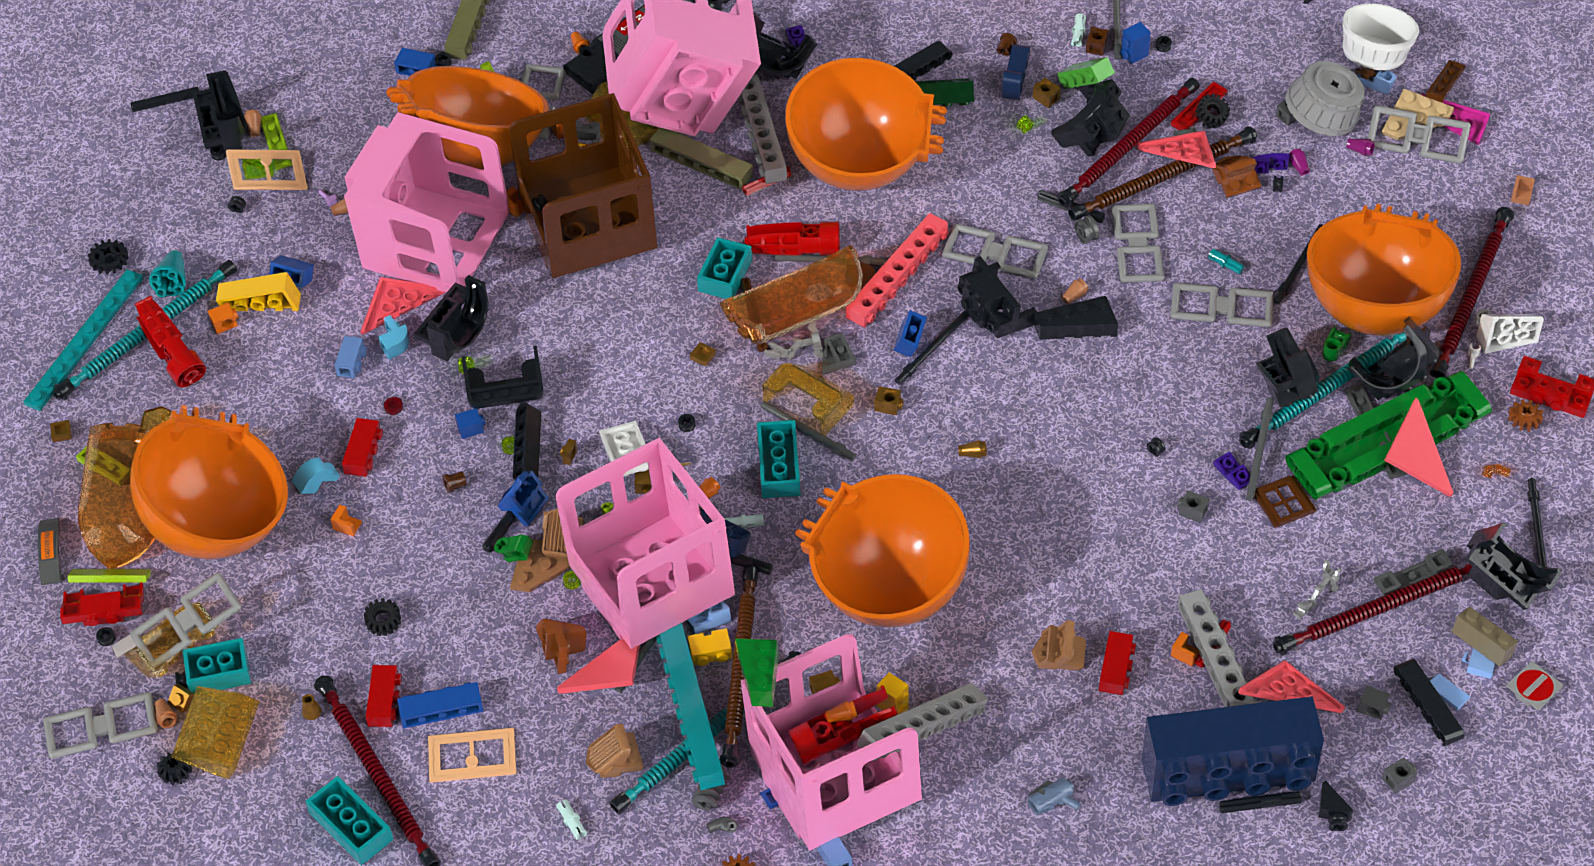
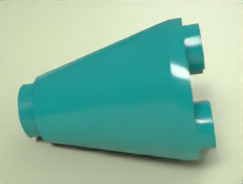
M177 250L170 251L151 271L149 283L158 297L177 296L184 292L186 286L184 258L182 253Z

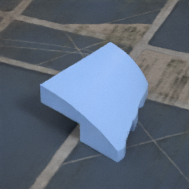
M1374 70L1377 75L1375 77L1372 76V80L1362 78L1360 73L1357 75L1364 86L1384 94L1389 93L1397 78L1389 70Z
M723 601L686 620L695 634L732 622L730 608Z

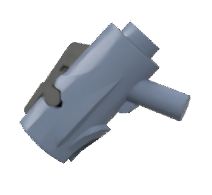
M1063 777L1055 782L1046 781L1028 795L1027 801L1029 807L1037 816L1053 810L1057 804H1067L1075 810H1078L1081 805L1080 802L1071 798L1074 790L1072 782Z

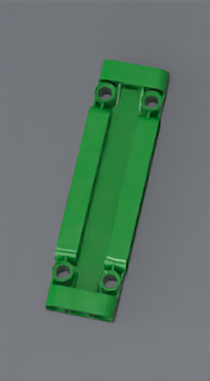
M1460 370L1445 378H1436L1433 385L1429 387L1425 384L1420 385L1324 432L1318 439L1309 440L1306 447L1287 454L1285 460L1290 470L1310 496L1317 500L1331 492H1340L1349 483L1355 485L1386 469L1385 466H1387L1386 463L1389 468L1393 466L1384 461L1415 398L1419 400L1435 445L1454 436L1460 429L1469 427L1470 423L1490 414L1492 408L1488 400L1466 373ZM1385 431L1387 432V434H1388V436H1389V438H1390V440H1391L1390 442H1388V440H1387V438H1386V436H1385V434H1384ZM1381 442H1387L1386 444L1380 446Z

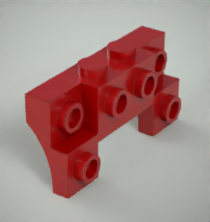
M1523 356L1510 394L1532 400L1535 404L1551 407L1555 411H1563L1584 418L1594 393V378L1579 374L1574 385L1538 373L1542 361Z
M143 582L138 586L129 587L124 584L122 594L121 591L85 595L83 589L78 593L70 594L64 591L63 603L60 607L62 624L83 622L84 626L115 624L117 622H124V617L143 615Z

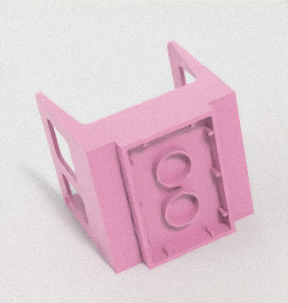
M620 0L603 30L609 94H615L621 110L630 112V117L633 121L696 137L699 131L714 133L761 65L752 1L736 0L731 11L726 13L712 9L708 5V0H695V3L684 0H644L645 15L637 26L634 0ZM626 13L628 42L616 60L613 34Z
M397 112L388 128L377 125L344 177L348 190L344 197L362 268L404 281L423 283L436 287L437 290L446 293L455 282L466 287L465 278L468 275L473 276L510 213L498 146L493 139ZM441 138L479 148L484 170L447 160L444 155ZM448 172L484 181L488 186L489 197L453 187L450 183ZM462 213L485 219L471 241H464L449 236L450 229ZM452 250L464 254L457 267ZM430 262L438 266L440 275L426 270Z
M660 438L562 486L557 491L556 502L569 566L580 579L583 590L620 640L624 639L631 649L735 595L725 519ZM648 462L651 490L632 501H627L624 474ZM672 470L684 484L688 500L675 485ZM605 482H609L614 505L613 509L579 526L574 503L576 497ZM698 503L713 522L705 523L700 515Z
M852 634L838 637L778 664L776 682L787 678L790 703L786 707L766 715L762 706L751 705L745 679L741 680L750 753L760 768L762 778L767 787L770 788L774 799L777 800L780 809L797 837L803 839L809 851L838 836L841 837L922 800L918 733L914 728H905L861 749L856 745L859 740L857 739L805 765L788 733V730L825 713V711L845 701L849 702L866 695L857 641ZM840 655L841 681L805 697L803 671L822 661ZM872 707L857 715L858 717L853 718L852 721L854 723L875 714L877 710L875 707ZM896 749H900L899 752H896V751H895V752H893V753H890V754H889L887 757H885V758H879V759H877V760H875V761H872V760H874V759H876V758H878V757H880V756H883V755H885V754H887V753H889V752H891V751H894V750H896Z

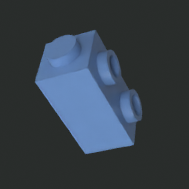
M344 336L334 365L337 376L355 378L357 372L361 371V359L367 353V347L364 346L363 338Z
M839 836L817 847L827 866H853L852 857Z

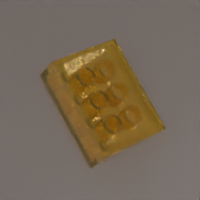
M197 686L171 757L222 778L229 779L236 770L260 701L241 693Z

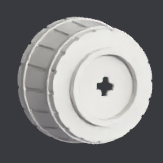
M1374 3L1355 5L1349 8L1343 16V51L1348 59L1368 69L1391 70L1402 65L1419 34L1418 24L1411 16L1387 5Z

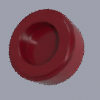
M398 397L386 399L384 402L385 412L389 415L399 414L403 410L402 400Z

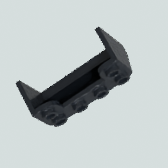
M537 345L533 346L535 358L528 359L522 363V377L485 383L483 371L479 368H467L465 356L461 357L468 404L474 409L540 399L543 396L544 389Z

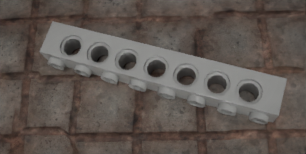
M755 72L738 97V103L742 104V116H746L744 118L745 126L750 129L748 130L749 139L753 140V152H757L755 154L757 165H761L759 166L760 176L764 177L766 184L787 180L786 164L758 74Z
M1202 589L1179 596L1177 604L1179 611L1224 707L1258 703L1255 697L1238 693L1240 687L1248 683V680H1245L1242 675V667L1234 658L1235 653L1232 646H1228L1225 631L1219 627L1217 614L1212 612L1210 608L1209 597L1204 595ZM1203 629H1209L1211 632H1206ZM1211 646H1217L1219 649H1214ZM1219 663H1225L1227 666H1222ZM1227 680H1233L1235 683H1230ZM1235 697H1240V698H1242L1243 700H1242V701L1237 700Z
M970 683L864 729L856 745L861 749L909 727L914 728L918 733V741L926 740L935 733L939 734L946 728H953L962 721L966 722L973 716L981 715L986 709L985 705L989 698L973 683ZM896 749V750H894V751H891V752H889V753H887V754H885V755H883V756H880V757H878V758H876V759H874V760H872V761H875V760H877V759H879V758H885V757H887L890 753H893V752H895V751H896V752H899L900 749Z

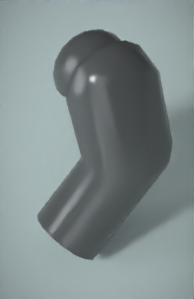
M725 816L706 824L710 833L719 829L733 833L738 828L735 820Z

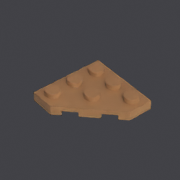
M532 539L533 544L528 559L517 561L510 589L532 592L541 584L549 582L560 576L564 571L571 569L568 559L544 555L542 553L543 541Z

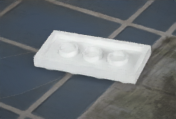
M636 421L599 431L610 462L645 445ZM648 462L627 471L623 477L648 470Z

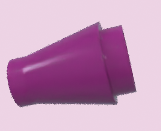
M1349 138L1346 148L1364 156H1371L1374 151L1375 142L1371 141V139Z
M1300 148L1292 150L1289 153V162L1299 172L1300 176L1308 174L1310 169L1305 152Z

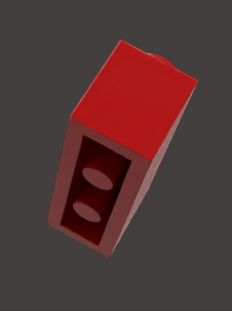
M356 418L342 461L344 474L367 477L368 471L372 470V458L378 452L377 442L383 436V429L380 428L378 420Z
M1109 631L1099 681L1100 692L1123 696L1124 689H1128L1130 677L1126 676L1127 672L1132 671L1133 665L1130 655H1135L1136 643H1133V635Z
M372 665L366 709L368 727H392L393 720H397L395 703H398L397 698H400L397 687L402 683V674L398 673L397 665Z

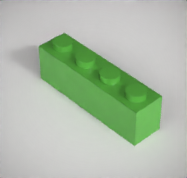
M1108 57L1072 64L1057 73L1060 84L1065 89L1099 83L1114 74L1115 71Z

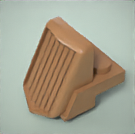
M558 508L548 512L544 511L542 553L547 556L568 559ZM577 517L579 526L584 525L583 518Z
M1066 620L1059 627L1050 625L1041 632V637L1031 651L1039 669L1078 671L1084 667L1086 640L1083 637L1076 636V631L1074 630L1075 622Z
M623 723L615 724L588 746L585 764L596 774L600 773L601 778L621 776L622 772L641 771L644 767L634 732L626 733Z

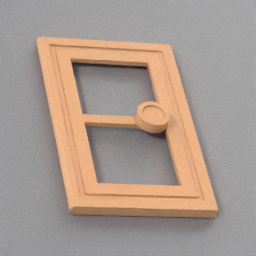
M226 150L234 190H308L299 150ZM238 159H261L260 162L265 167L267 180H243ZM272 159H291L296 180H271L268 166L271 164Z
M514 728L428 736L430 782L516 774ZM503 739L504 764L477 766L478 758L474 755V741ZM469 742L470 756L466 758V765L468 767L441 770L440 744Z

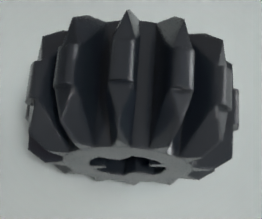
M177 750L173 754L167 751V756H160V762H157V774L165 784L170 782L173 786L176 781L182 784V778L189 780V773H192L191 759L187 757L184 751L180 754Z

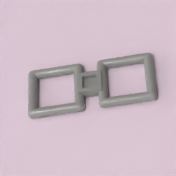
M527 64L521 82L527 85L531 72L558 74L553 93L539 92L546 100H558L566 71L562 67ZM549 106V111L556 109L554 106ZM551 126L543 128V132L540 133L537 139H547Z
M1378 105L1374 107L1367 138L1375 142L1374 148L1407 154L1409 153L1411 143L1422 145L1420 151L1422 157L1457 164L1463 163L1471 128L1469 122L1429 116L1425 126L1415 124L1417 118L1415 112ZM1380 113L1409 119L1403 146L1374 141ZM1434 123L1463 129L1457 156L1428 151Z
M1113 205L1112 216L1115 238L1117 240H1128L1129 246L1117 248L1120 281L1122 283L1163 281L1164 270L1161 248L1158 245L1148 246L1147 239L1159 237L1155 205ZM1149 211L1151 232L1122 233L1120 212ZM1154 253L1156 274L1127 275L1125 254Z
M954 224L942 255L944 258L974 264L976 257L951 252L958 232L984 237L987 239L980 256L985 262L986 259L997 261L1001 266L998 269L999 271L1036 279L1048 251V246L1012 236H1007L1004 244L993 242L995 238L994 232ZM1011 244L1040 250L1032 271L1004 264Z
M1174 283L1172 319L1214 322L1216 314L1227 315V322L1229 324L1258 327L1272 326L1274 293L1272 291L1230 288L1229 297L1217 296L1218 288L1216 286ZM1180 290L1210 293L1209 314L1178 312ZM1236 295L1266 298L1265 320L1235 317Z
M215 573L183 595L180 601L185 609L176 616L171 608L166 607L131 631V638L151 669L157 668L189 646L191 639L187 634L197 627L202 634H206L242 608L221 573ZM217 582L232 606L205 624L190 600ZM167 617L182 641L154 659L140 635Z
M146 692L106 702L104 704L105 714L93 717L90 707L45 717L43 724L49 757L54 759L94 749L98 745L97 737L109 735L110 742L114 744L157 733L158 725L152 694ZM145 701L149 727L117 734L113 709ZM84 716L89 742L56 750L52 724Z

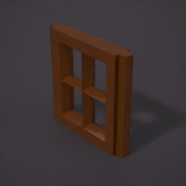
M1294 475L1284 477L1255 490L1254 497L1274 528L1317 511ZM1288 485L1294 496L1284 499L1278 488ZM1275 490L1281 501L1271 504L1266 493ZM1297 499L1303 510L1294 513L1287 502ZM1284 504L1290 515L1281 518L1274 507Z

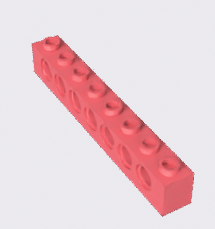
M929 213L847 305L846 318L864 328L868 323L871 324L875 320L876 314L885 309L889 299H893L896 296L897 290L906 285L910 275H915L918 266L926 262L931 252L936 251L939 242L947 238L949 234L948 222Z

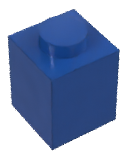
M477 409L455 414L456 424L462 439L484 433L485 419L483 414L479 415Z

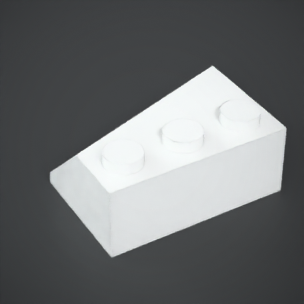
M1481 314L1476 337L1484 354L1536 343L1539 340L1544 319L1542 316L1533 314Z

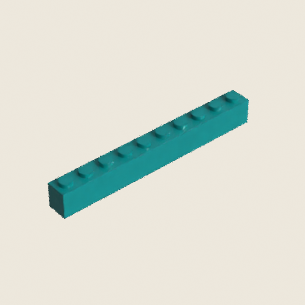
M682 623L657 635L656 640L658 645L662 644V647L659 648L661 659H666V662L663 663L665 674H670V677L667 678L669 689H674V692L671 693L673 704H678V708H675L677 719H682L683 722L679 724L681 734L687 737V739H683L685 749L691 752L688 755L690 767H695V770L692 771L694 783L699 782L700 790L725 785L687 640Z

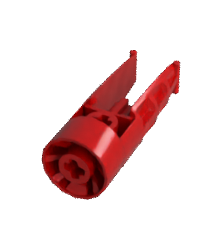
M839 221L820 222V224L789 222L754 226L746 225L747 236L744 237L745 245L751 246L752 253L801 255V253H820V255H840Z
M152 296L134 303L140 315L136 319L139 321L143 332L161 360L165 359L167 362L166 370L177 387H188L199 381L206 373L207 368L196 351L187 348L181 339L183 335L164 310L153 300Z
M884 685L880 686V690L852 700L857 715L888 699ZM892 706L854 723L852 720L829 723L825 712L788 730V733L805 765L859 739L864 729L898 715L896 708Z

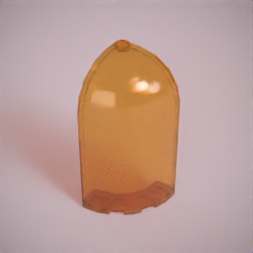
M849 245L819 261L739 295L727 298L719 304L728 321L735 323L739 328L737 332L744 339H751L753 344L765 343L844 309L854 302L861 290L863 279L858 253L852 245Z
M103 423L89 428L78 504V524L81 536L88 550L99 562L109 569H116L136 560L150 548L155 540L140 520L131 496L130 472L132 460L141 439L149 432L148 430L141 429V425L125 423V426H114L113 423Z

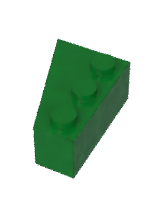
M735 639L737 656L751 705L773 707L779 658L777 640Z

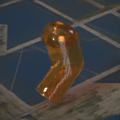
M1488 464L1483 467L1482 476L1491 478L1492 474L1496 473L1508 478L1511 469L1500 464Z

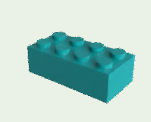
M795 420L757 422L762 499L801 496Z
M336 776L305 801L309 814L361 866L394 840L391 828L339 776Z

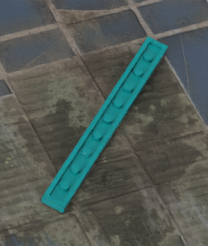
M129 269L123 273L23 401L25 406L38 411L43 409L53 396V386L55 384L58 385L67 378L144 279L142 274Z

